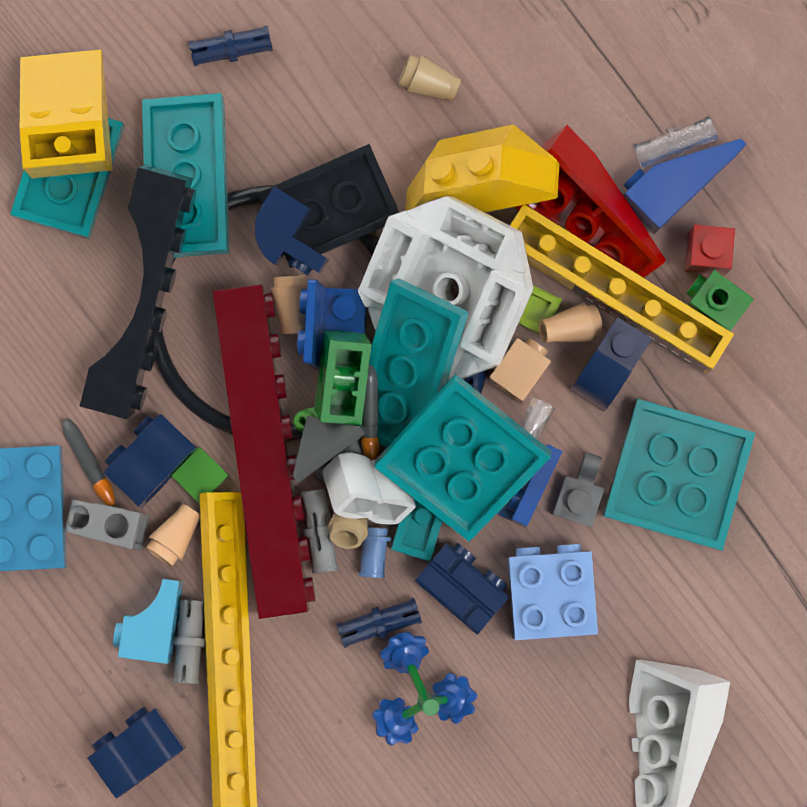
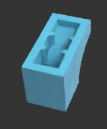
M162 579L158 595L146 610L135 616L126 615L123 617V623H116L113 647L119 648L118 657L165 664L172 662L174 650L173 637L176 636L180 608L179 600H181L183 581Z

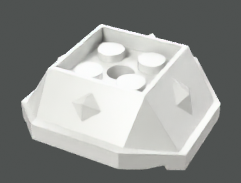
M445 196L388 217L358 289L364 306L368 307L375 330L379 323L390 282L398 278L469 312L449 374V381L455 374L465 379L501 364L533 291V284L522 232L453 196ZM454 280L459 286V294L456 299L451 293V285Z

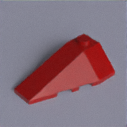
M568 125L541 145L559 163L558 198L525 204L526 206L643 278L665 263V257L599 158ZM523 205L515 207L520 210Z

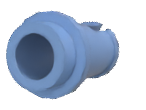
M368 527V536L362 541L359 576L385 578L387 541H391V537H387L388 529Z

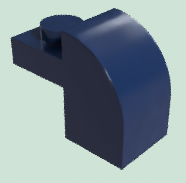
M275 186L261 206L255 221V237L260 251L274 265H279L285 253L291 255V258L287 263L304 274L309 275L312 269L322 273L330 259L295 238L312 212V209Z
M617 317L570 391L604 412L621 390L652 338Z

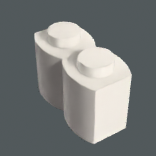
M343 452L335 456L322 470L333 510L339 516L353 519L368 518L372 522L379 524H398L416 507L413 497L374 467L375 460L371 461L366 456L353 452Z

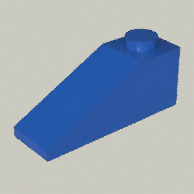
M740 138L656 164L646 173L640 168L623 185L628 190L624 197L637 217L656 234L743 150L746 143Z

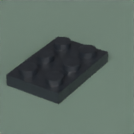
M370 144L274 185L312 209V212L295 238L322 255L384 228L389 216L400 213ZM274 186L258 192L262 205ZM285 253V258L287 262L291 258V255Z

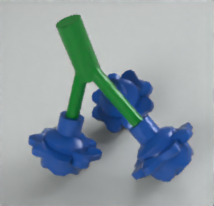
M410 632L394 635V637L389 639L387 647L380 652V656L384 660V668L410 674L419 694L417 703L413 706L405 707V702L400 697L393 701L383 699L379 702V709L372 713V717L376 722V735L384 737L390 746L398 742L408 744L412 741L411 734L416 733L419 729L414 720V715L421 711L428 716H434L438 713L440 720L446 721L451 719L454 724L460 723L465 716L475 712L472 702L477 699V693L470 687L466 676L457 678L454 673H448L443 681L433 684L432 689L436 695L432 696L427 692L418 669L421 660L429 653V649L425 645L426 639L424 636H414Z

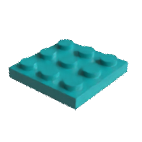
M455 374L375 460L374 467L470 542L551 458V450Z
M637 398L603 517L723 551L755 432Z

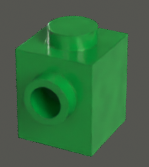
M716 270L707 279L700 274L686 292V295L692 298L687 304L688 306L729 331L733 329L754 300L753 297ZM712 297H716L720 305L715 304Z

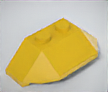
M514 124L442 139L438 141L407 188L405 211L445 196H453L482 212L558 198L559 163Z

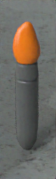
M369 364L362 425H365L369 432L362 436L360 443L364 456L372 461L376 459L380 447L377 437L378 378L375 368Z
M64 419L62 421L63 433L84 472L93 484L96 495L106 505L114 506L115 495L113 487L105 478L83 434L72 420Z

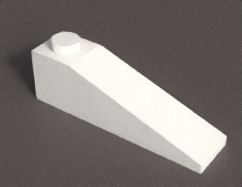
M642 659L636 660L629 695L630 714L635 713L637 738H631L632 752H638L639 776L634 781L636 807L690 806L723 723L730 681L700 669Z

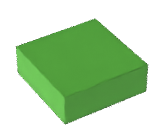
M199 447L171 476L200 504V493L214 492L230 475Z

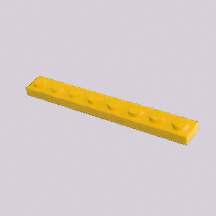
M241 492L200 493L213 807H257L245 522Z

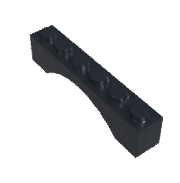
M147 165L137 169L128 209L137 227L143 253L144 274L141 295L133 319L121 339L105 356L89 367L80 407L128 419L135 413V410L141 411L144 405L147 387L142 386L145 371L150 372L153 368L157 348L151 347L155 332H161L167 309L161 308L165 292L171 293L177 271L171 268L174 253H181L186 238V229L181 228L184 213H191L196 198V189L191 188L193 181L191 177Z

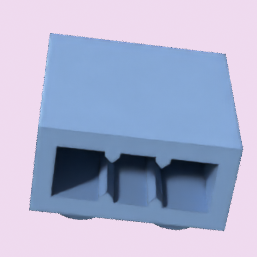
M581 544L557 546V554L541 555L540 547L516 548V557L507 558L513 639L526 640L598 634L592 551L582 552Z

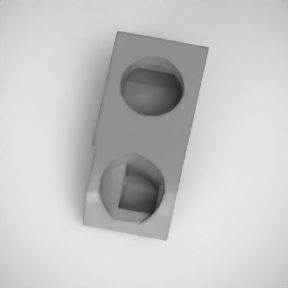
M72 499L65 532L142 551L150 515Z

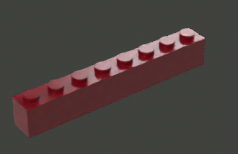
M262 284L213 291L258 618L264 619L306 613L310 610L309 602L316 601L313 577L305 578L303 562L310 561L307 536L299 537L297 521L304 520L302 497L294 496L292 480H295L293 472L296 456H288L286 445L287 439H293L290 414L282 415L280 399L287 398V389L284 374H276L274 358L282 357L278 333L271 334L269 318L276 317L273 293L265 294Z

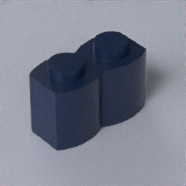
M159 414L155 419L151 415L146 417L134 430L133 433L137 438L127 448L123 445L118 446L105 460L109 467L104 471V474L140 508H143L172 478L171 475L197 450L162 414Z
M144 706L125 720L128 728L115 737L112 731H110L91 745L95 752L87 759L116 799L186 749L184 743L158 708H154L149 712Z

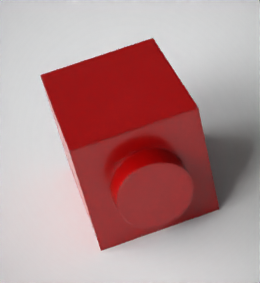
M694 224L688 232L685 272L711 274L716 270L722 276H725L732 269L735 228Z

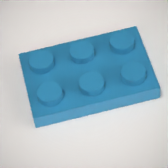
M62 446L0 449V571L67 568Z

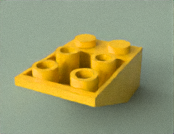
M101 49L20 58L19 129L22 166L31 178L113 170L103 52Z

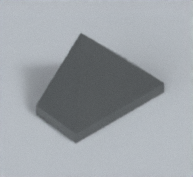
M307 416L293 472L296 482L298 483L367 434L369 432L365 425L320 422L318 417Z

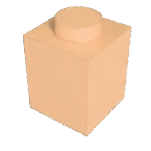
M517 338L502 359L501 364L496 367L489 377L488 382L519 404H522L551 363L545 357L548 351L530 338L526 342Z

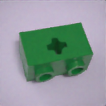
M323 330L314 411L320 422L362 425L372 345L364 333Z

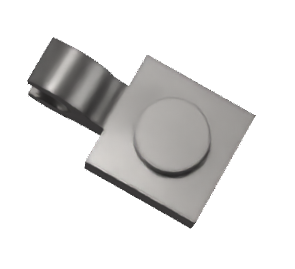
M586 452L577 479L564 476L553 515L589 527L593 526L605 489L593 485L602 457Z

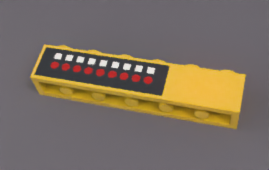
M523 205L510 226L522 232L529 265L613 317H619L652 338V341L705 374L715 367L733 338L734 334L528 206Z

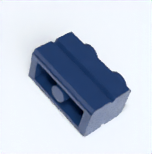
M446 543L415 579V582L478 635L508 600L509 596L503 592L508 585L490 569L485 575L472 565L477 558L461 544L457 543L452 548Z

